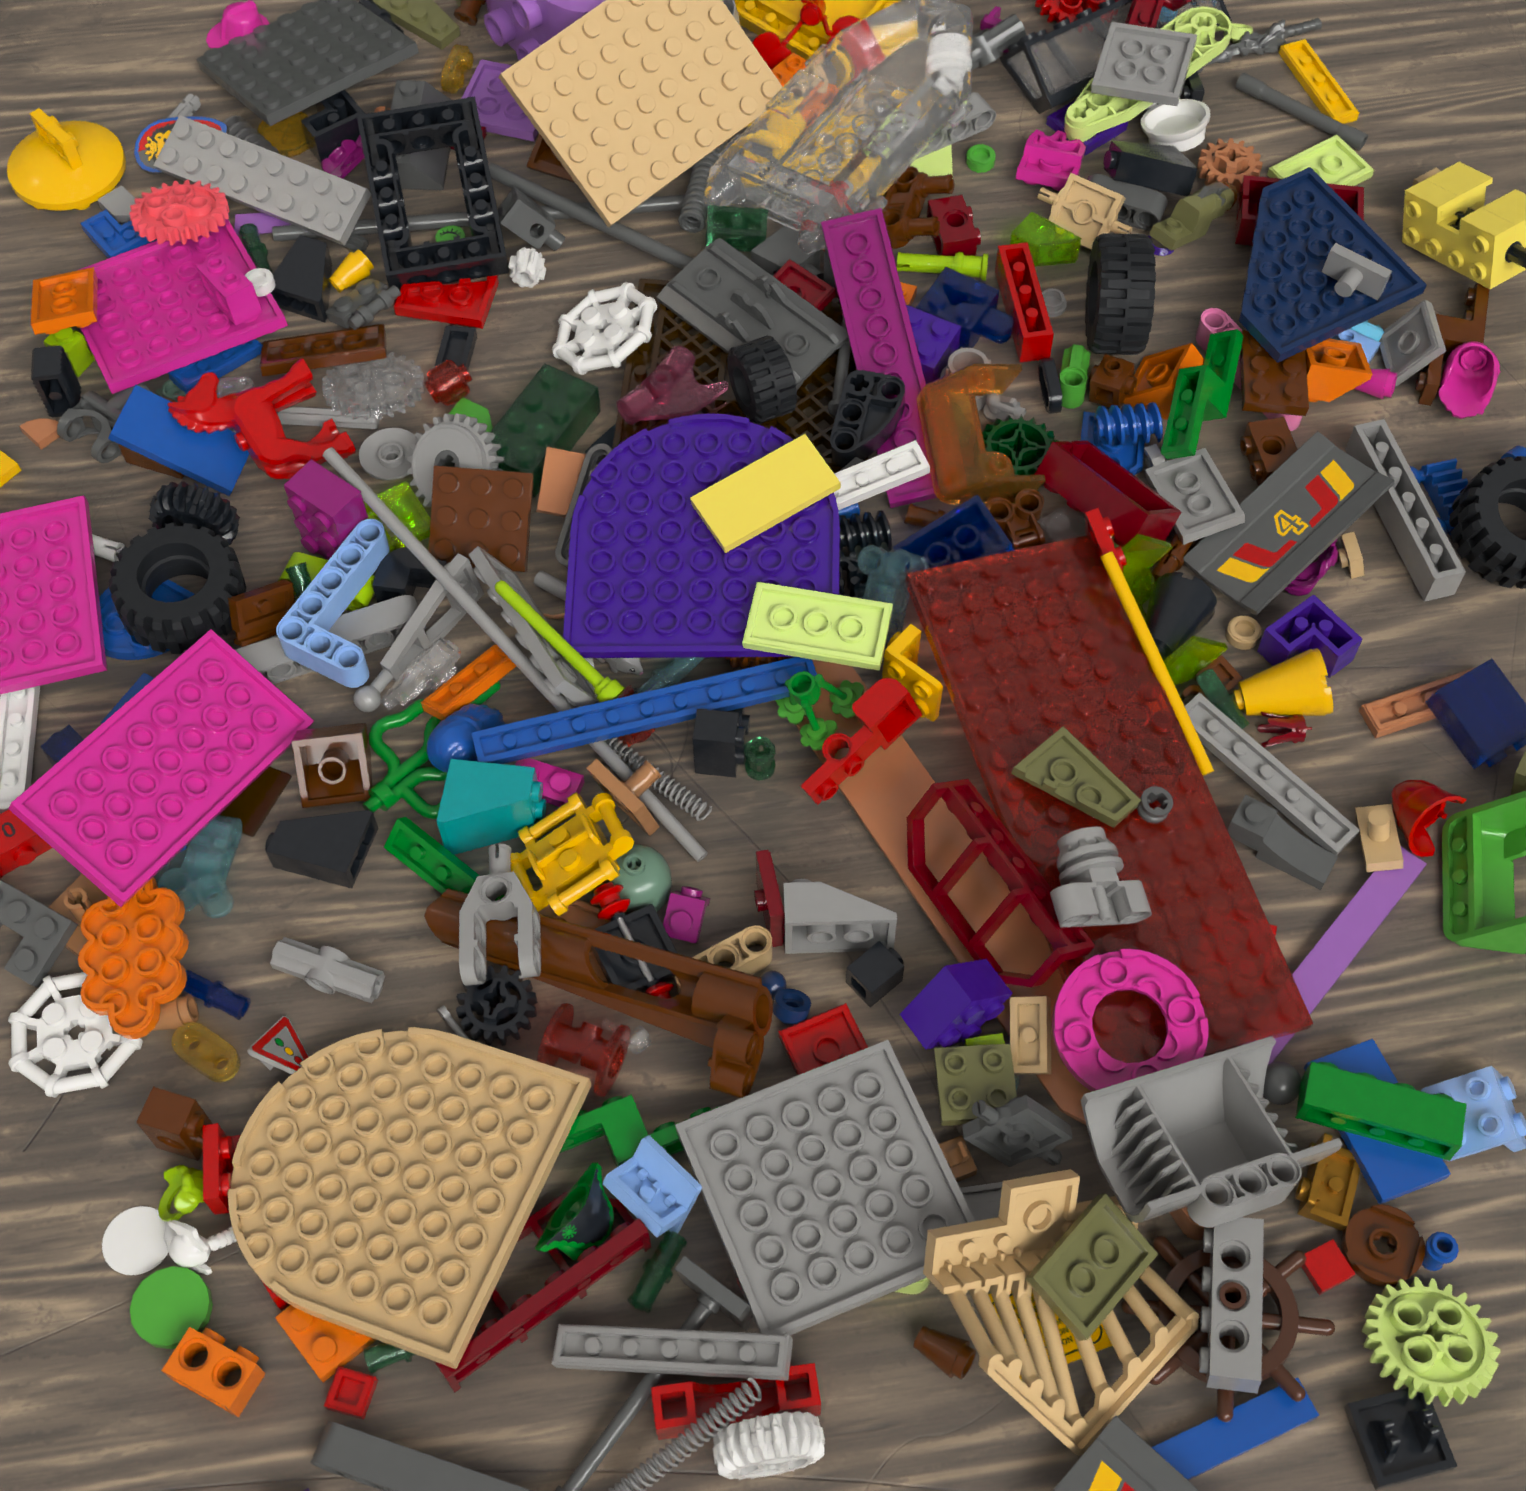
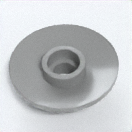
M385 428L376 431L364 440L359 449L360 464L367 474L376 479L396 480L409 475L407 470L412 468V462L407 460V457L412 456L414 451L410 448V444H417L418 439L412 432L402 428Z

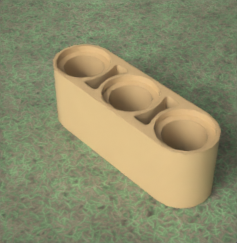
M753 925L692 958L716 965L719 962L728 961L733 964L730 969L753 975L766 968L772 960V936L766 928ZM759 944L764 949L759 952H753L748 947ZM675 976L677 993L679 994L681 991V984L678 978Z

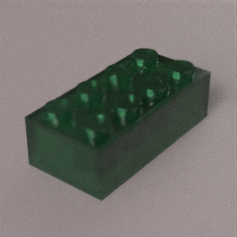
M544 364L492 429L491 433H494L495 437L491 442L493 444H500L501 448L496 453L497 456L504 459V461L498 463V468L503 471L533 473L532 498H535L539 493L546 448L571 451L601 412L598 387L548 364Z

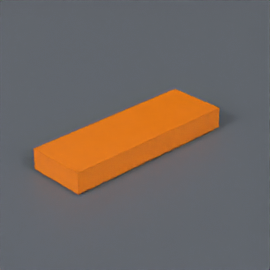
M494 644L421 702L423 710L442 721L455 711L460 710L464 705H469L513 670L516 665Z

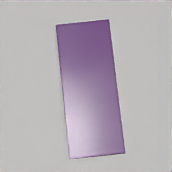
M265 213L235 214L234 230L237 235L272 233L273 226H286L290 224Z

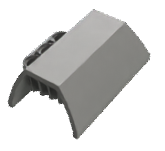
M1273 1036L1083 1095L1081 1099L1082 1109L1097 1163L1130 1221L1134 1223L1143 1222L1187 1207L1190 1218L1198 1225L1208 1228L1261 1211L1285 1201L1302 1176L1301 1167L1319 1162L1339 1151L1343 1146L1341 1140L1337 1138L1295 1152L1297 1145L1284 1141L1288 1133L1287 1129L1275 1127L1278 1115L1265 1111L1269 1101L1263 1098L1266 1070L1272 1048L1276 1044Z

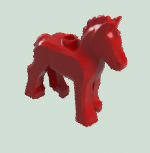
M303 358L292 365L286 375L277 380L270 381L261 387L250 388L240 393H233L220 398L217 397L220 383L218 377L212 372L204 373L198 383L185 396H178L177 402L167 404L170 407L168 412L172 414V417L177 419L181 426H187V430H194L195 433L206 431L208 434H211L217 430L224 431L227 428H233L237 432L234 434V438L242 452L247 450L258 468L273 479H291L311 459L319 465L327 462L323 457V453L330 447H333L343 459L356 453L355 446L347 432L339 433L332 418L323 423L321 431L310 441L302 442L286 438L277 412L316 396V390L310 384V381L313 380V375Z

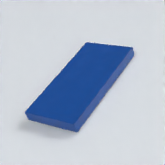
M135 384L108 439L230 497L249 457V452L247 450L242 452L234 438L236 433L229 429L224 431L217 430L211 434H208L206 431L195 433L194 430H187V426H181L177 419L173 418L172 414L168 412L170 407L167 404L172 403L171 401Z
M1373 1039L1312 1061L1316 1063H1332L1341 1070L1352 1073H1369L1378 1080L1392 1084L1398 1083ZM1310 1061V1062H1307L1306 1065L1304 1066V1070H1305V1071H1306V1069L1308 1068V1066H1309V1064L1311 1063V1061ZM1338 1130L1379 1204L1447 1179L1451 1174L1442 1158Z

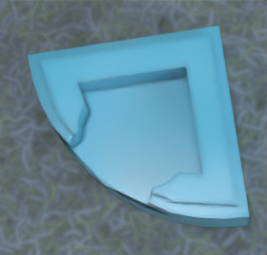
M1368 320L1351 328L1378 342L1384 333L1381 326L1369 323Z

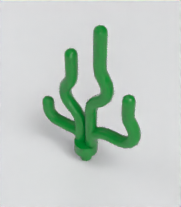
M499 681L496 682L470 704H483L499 691L501 683ZM417 699L400 713L382 717L370 728L368 735L369 745L387 764L388 772L381 781L368 790L370 798L362 804L365 810L372 811L373 813L379 808L383 811H388L402 798L421 816L437 819L440 803L437 805L428 804L413 788L425 781L446 780L447 773L436 767L418 769L429 760L427 741L432 730L441 720L434 716L429 719L424 730L423 746L402 764L395 752L382 740V735L385 731L404 726L423 713L424 710L421 702L424 699Z

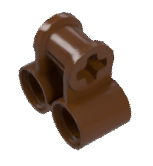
M1029 488L1021 490L1016 495L1014 504L1002 497L990 499L985 506L981 524L982 531L990 538H1003L1008 554L1018 548L1046 544L1043 530L1039 524L1044 506V497L1037 490Z

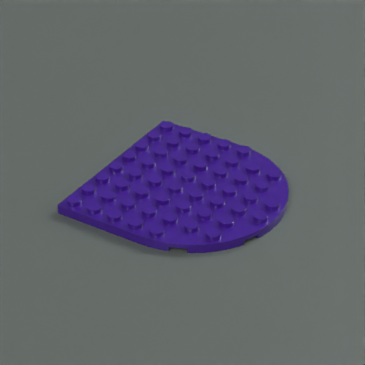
M710 413L669 419V424L659 426L650 431L646 428L639 431L615 447L591 473V480L584 489L583 494L579 495L570 530L563 638L583 658L794 657L743 648V637L757 582L839 595L840 525L834 492L725 553L692 506L690 497L794 439L772 426L768 429L751 423L750 419L746 417Z

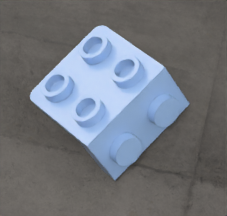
M1492 1066L1425 1087L1421 1090L1429 1094H1445L1451 1096L1454 1101L1467 1104L1462 1147L1450 1161L1501 1145H1505L1512 1152L1526 1149V1139L1524 1137L1526 1136V1120L1521 1112L1516 1113L1512 1099L1517 1098L1514 1086L1508 1076L1503 1077Z

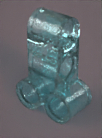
M869 545L860 552L858 567L862 573L868 575L864 599L893 603V611L885 647H887L888 642L896 632L900 631L902 633L911 585L919 584L925 580L929 566L924 557L900 549L891 552L875 545ZM881 558L880 565L877 568L878 560ZM910 562L909 569L905 573L906 565Z
M218 815L191 841L181 868H171L160 877L159 888H168L175 892L177 889L185 887L176 893L184 902L185 912L192 910L199 904L206 916L221 918L227 915L233 908L234 900L225 881L242 836V821L240 818ZM219 893L216 897L208 899L212 894Z

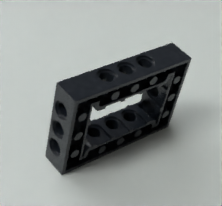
M475 97L357 115L389 288L395 285L400 290L402 284L433 281L446 284L458 282L459 279H476L509 273ZM454 146L472 237L460 238L456 236L453 237L454 240L436 243L425 241L423 242L424 245L412 246L396 155Z

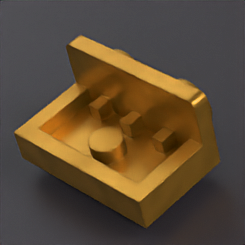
M1324 1132L1316 1143L1311 1141L1308 1148L1331 1141L1332 1135ZM1341 1147L1339 1151L1319 1162L1309 1165L1307 1177L1302 1176L1295 1194V1199L1300 1200L1298 1215L1341 1231L1347 1227L1361 1171L1350 1150Z

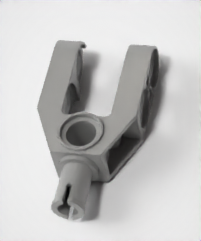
M495 844L489 846V874L477 876L459 911V969L461 980L465 986L484 984L486 981V923L490 920L505 921L518 917V934H514V941L518 947V961L522 974L519 975V978L538 977L541 974L540 915L514 871L511 872L512 852L511 847L506 844H499V853H496ZM505 895L502 899L495 901L497 897Z

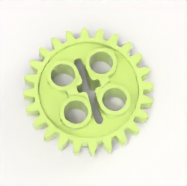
M1414 1277L1410 1287L1403 1279H1399L1395 1288L1387 1284L1381 1295L1377 1293L1364 1316L1366 1322L1362 1328V1332L1368 1335L1363 1344L1364 1348L1374 1350L1369 1360L1370 1363H1383L1384 1365L1379 1374L1381 1378L1393 1375L1396 1378L1393 1384L1395 1390L1406 1385L1409 1387L1408 1396L1410 1399H1413L1417 1392L1423 1393L1427 1405H1430L1434 1396H1438L1444 1407L1448 1406L1452 1397L1461 1405L1465 1402L1468 1395L1475 1399L1482 1388H1487L1499 1365L1495 1360L1500 1354V1349L1493 1346L1498 1338V1334L1486 1331L1491 1323L1490 1318L1477 1317V1313L1481 1308L1479 1304L1470 1307L1465 1304L1468 1294L1464 1292L1456 1298L1452 1295L1451 1284H1448L1442 1291L1438 1289L1437 1283L1433 1278L1427 1287H1423L1418 1277ZM1412 1357L1417 1358L1420 1362L1415 1361Z

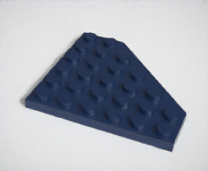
M1309 167L1266 186L1262 190L1239 322L1278 363L1423 294L1427 284ZM1335 243L1392 270L1386 287L1378 300L1356 289L1349 297H1341L1336 293L1334 287L1338 280L1322 273L1328 254Z

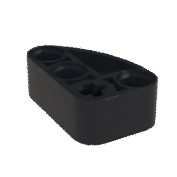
M856 370L847 376L830 436L831 457L835 464L844 467L856 457L863 460L888 440L896 429L905 408V385L900 378L865 370ZM888 394L897 395V397L893 399H888L884 396ZM850 416L859 417L856 421L846 420ZM848 444L852 446L850 449L841 450L838 448L840 445Z

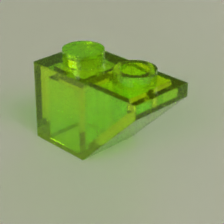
M1031 212L1011 232L1010 244L1028 242L1034 266L1038 267L1075 263L1078 260L1082 238Z

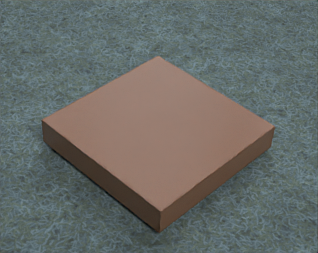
M550 447L546 448L536 512L566 517L586 454Z

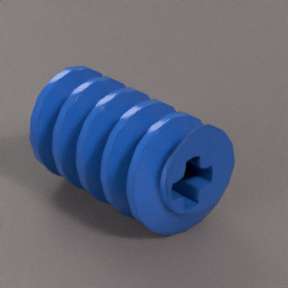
M1150 402L1146 408L1142 403H1137L1134 409L1130 404H1124L1121 411L1118 405H1111L1108 411L1103 405L1098 406L1093 419V441L1097 447L1101 437L1105 438L1107 446H1111L1114 436H1117L1120 445H1124L1127 435L1130 436L1132 444L1137 443L1139 435L1143 436L1145 443H1149L1151 434H1155L1158 443L1162 440V417L1157 404L1154 402Z

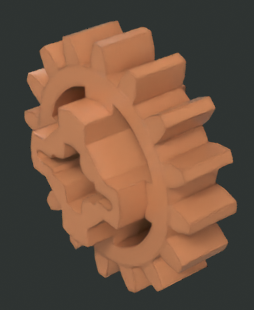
M1229 138L1228 143H1224L1221 139L1217 140L1216 145L1209 142L1207 148L1202 149L1197 164V170H1200L1198 177L1206 178V186L1218 181L1239 193L1244 175L1259 177L1263 162L1259 161L1260 153L1253 154V146L1246 148L1244 147L1245 141H1240L1237 144L1234 143L1233 138Z

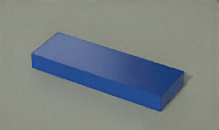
M256 339L250 340L245 344L232 347L217 355L209 356L186 367L168 372L169 379L187 394L198 383L204 373H215L219 379L260 355L262 344Z

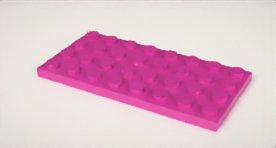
M210 629L10 804L9 810L117 905L122 907L292 745L291 741L296 731L309 729L314 720Z

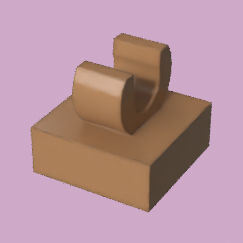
M962 1135L939 1144L957 1182L977 1174V1167Z

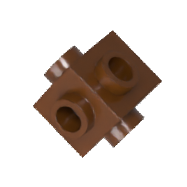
M1105 354L1100 364L1094 365L1089 376V401L1106 407L1118 405L1120 408L1126 396L1133 394L1137 384V377H1134V363Z

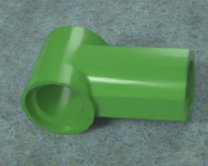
M1073 344L1070 348L1064 349L1059 382L1062 391V406L1068 409L1080 407L1085 399L1091 352L1087 351L1084 345Z

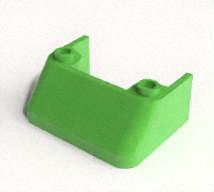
M1526 791L1451 815L1443 826V932L1447 939L1459 946L1526 954V916L1515 919L1513 864L1514 859L1526 856Z

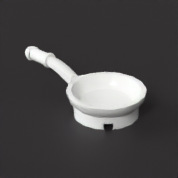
M1180 99L1178 106L1153 103L1146 108L1147 111L1141 118V128L1148 136L1149 144L1175 146L1180 152L1196 147L1205 139L1206 126L1210 120V108L1201 101Z

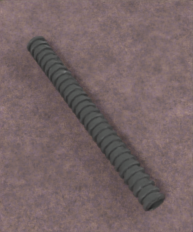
M726 142L696 163L692 168L678 219L679 225L685 231L696 233L700 232L705 226Z

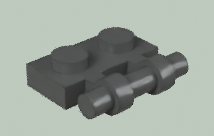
M368 278L359 282L356 288L349 294L337 299L334 305L325 313L330 322L346 329L351 327L356 330L361 325H368L372 322L374 315L382 309L387 310L394 304V300L401 295V292L395 285L388 288L387 284Z

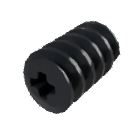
M878 510L875 520L870 512H865L862 522L856 513H852L849 523L844 515H839L840 551H843V547H847L849 553L855 551L857 545H860L863 554H867L869 544H873L877 553L880 552L882 542L886 543L889 551L892 550L891 528L884 511Z

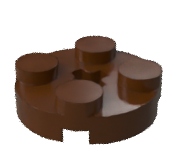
M1383 1204L1373 1205L1354 1214L1343 1231L1341 1241L1343 1255L1353 1271L1363 1280L1384 1287L1387 1284L1396 1287L1399 1279L1406 1281L1418 1271L1425 1256V1242L1423 1236H1419L1418 1231L1414 1227L1415 1222L1408 1214L1396 1207ZM1381 1236L1387 1238V1245L1393 1248V1253L1386 1252L1382 1254L1378 1252L1377 1247L1373 1244V1240L1378 1241Z

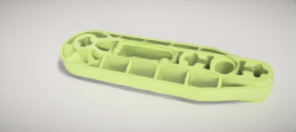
M1202 6L1191 8L1181 13L1161 29L1197 35L1195 49L1186 76L1187 79L1227 48L1231 37L1232 25L1224 12L1212 7ZM1226 31L1227 35L1221 41L1214 40L1215 32ZM1092 78L1075 102L1067 109L1064 121L1066 138L1069 141L1078 139L1085 142L1099 132L1130 121L1153 103L1091 93Z

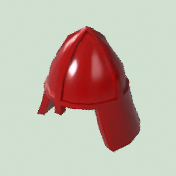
M1406 780L1397 784L1391 791L1392 809L1397 825L1402 830L1412 853L1420 857L1433 856L1435 847L1426 829L1439 817L1446 819L1448 815L1444 812L1446 801L1463 804L1467 799L1449 793L1426 780Z

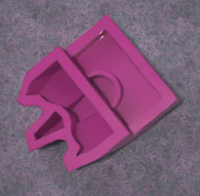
M1036 130L1028 137L1015 179L1022 180L1029 185L1041 184L1050 186L1054 190L1060 191L1065 186L1071 173L1079 175L1086 146L1078 139L1066 140V133L1057 130L1052 136H1046L1044 132Z

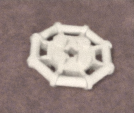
M624 282L621 286L599 291L592 289L588 291V296L567 314H562L559 317L558 323L560 326L557 340L552 346L554 357L562 359L573 368L576 374L584 375L587 371L622 366L621 362L643 342H649L652 337L650 330L653 313L657 310L655 299L645 296L635 289L633 283ZM617 300L616 302L601 305L602 302ZM631 302L638 305L631 310L628 308ZM570 332H575L574 339L569 341ZM579 351L583 352L582 356L575 355V353Z
M84 972L44 977V982L17 1012H12L8 1018V1022L11 1024V1059L8 1062L13 1072H20L45 1091L48 1097L55 1098L61 1093L99 1086L101 1089L107 1087L111 1077L135 1050L141 1049L143 1040L140 1038L127 1039L116 1034L110 1026L108 1015H98L89 1010L82 1002L81 995L63 998L60 993L61 990L82 987L83 982L88 976ZM52 995L55 1003L49 1004L44 1008L40 1019L31 1018ZM77 1025L85 1028V1031L79 1033L76 1040H73L68 1035L69 1031ZM27 1029L37 1031V1047L27 1052ZM113 1046H117L118 1048L100 1067L98 1063L103 1059L101 1057L102 1053L106 1049L110 1051ZM45 1058L52 1062L56 1068L54 1073L49 1075L35 1065V1063ZM90 1068L92 1072L66 1077L69 1071Z

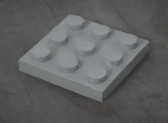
M1111 22L1092 81L1091 93L1178 106L1195 49L1197 35Z

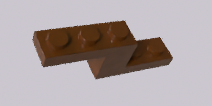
M1477 282L1474 288H1468L1464 305L1469 306V308L1465 310L1463 319L1435 314L1446 352L1423 367V372H1419L1415 390L1420 391L1418 404L1432 405L1440 386L1442 362L1447 360L1448 356L1457 346L1470 341L1484 343L1490 289Z

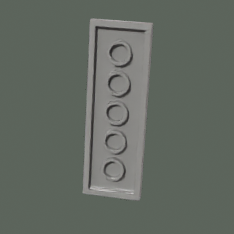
M477 546L469 554L476 566L473 571L483 583L489 586L487 593L490 598L504 609L501 612L502 617L510 626L518 631L515 634L516 639L524 648L532 653L529 657L532 664L540 672L545 673L547 677L544 680L546 686L556 696L563 694L566 700L575 708L600 703L585 678L495 591L496 582L500 580L505 581L547 622L516 573Z

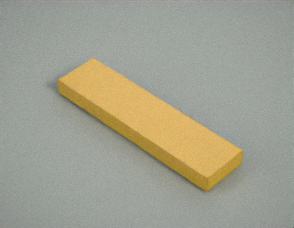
M1306 39L1280 46L1278 54L1322 114L1343 124L1358 119V110Z

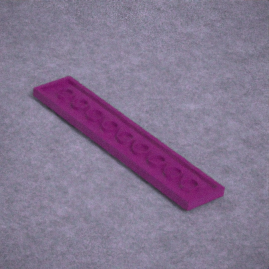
M882 208L821 222L822 232L856 370L895 376L900 378L905 385V408L902 417L888 440L876 450L877 456L916 440L930 465L929 474L886 491L889 507L895 508L953 494V489ZM888 394L884 397L888 399L896 398L897 395Z

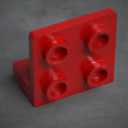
M218 1123L203 1125V1201L214 1215L229 1213L228 1189H231V1178L234 1169L232 1159L241 1136H226Z

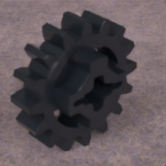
M505 965L500 973H495L494 968L488 966L484 984L470 986L463 984L467 993L457 994L458 1003L462 1006L456 1008L458 1018L462 1019L460 1022L464 1032L471 1030L470 1034L474 1041H477L483 1035L486 1045L490 1046L494 1038H499L501 1045L504 1046L506 1045L507 1036L512 1035L514 1039L519 1040L518 1030L520 1028L525 1030L531 1029V1024L527 1017H537L536 1007L533 1005L538 1003L536 993L531 992L533 990L531 981L528 979L522 982L523 979L519 978V975H522L521 971L517 970L511 976L509 975L508 967ZM510 988L519 994L521 1000H518L516 995H510ZM473 1011H476L477 1015L483 1016L484 1023L480 1022L473 1015Z

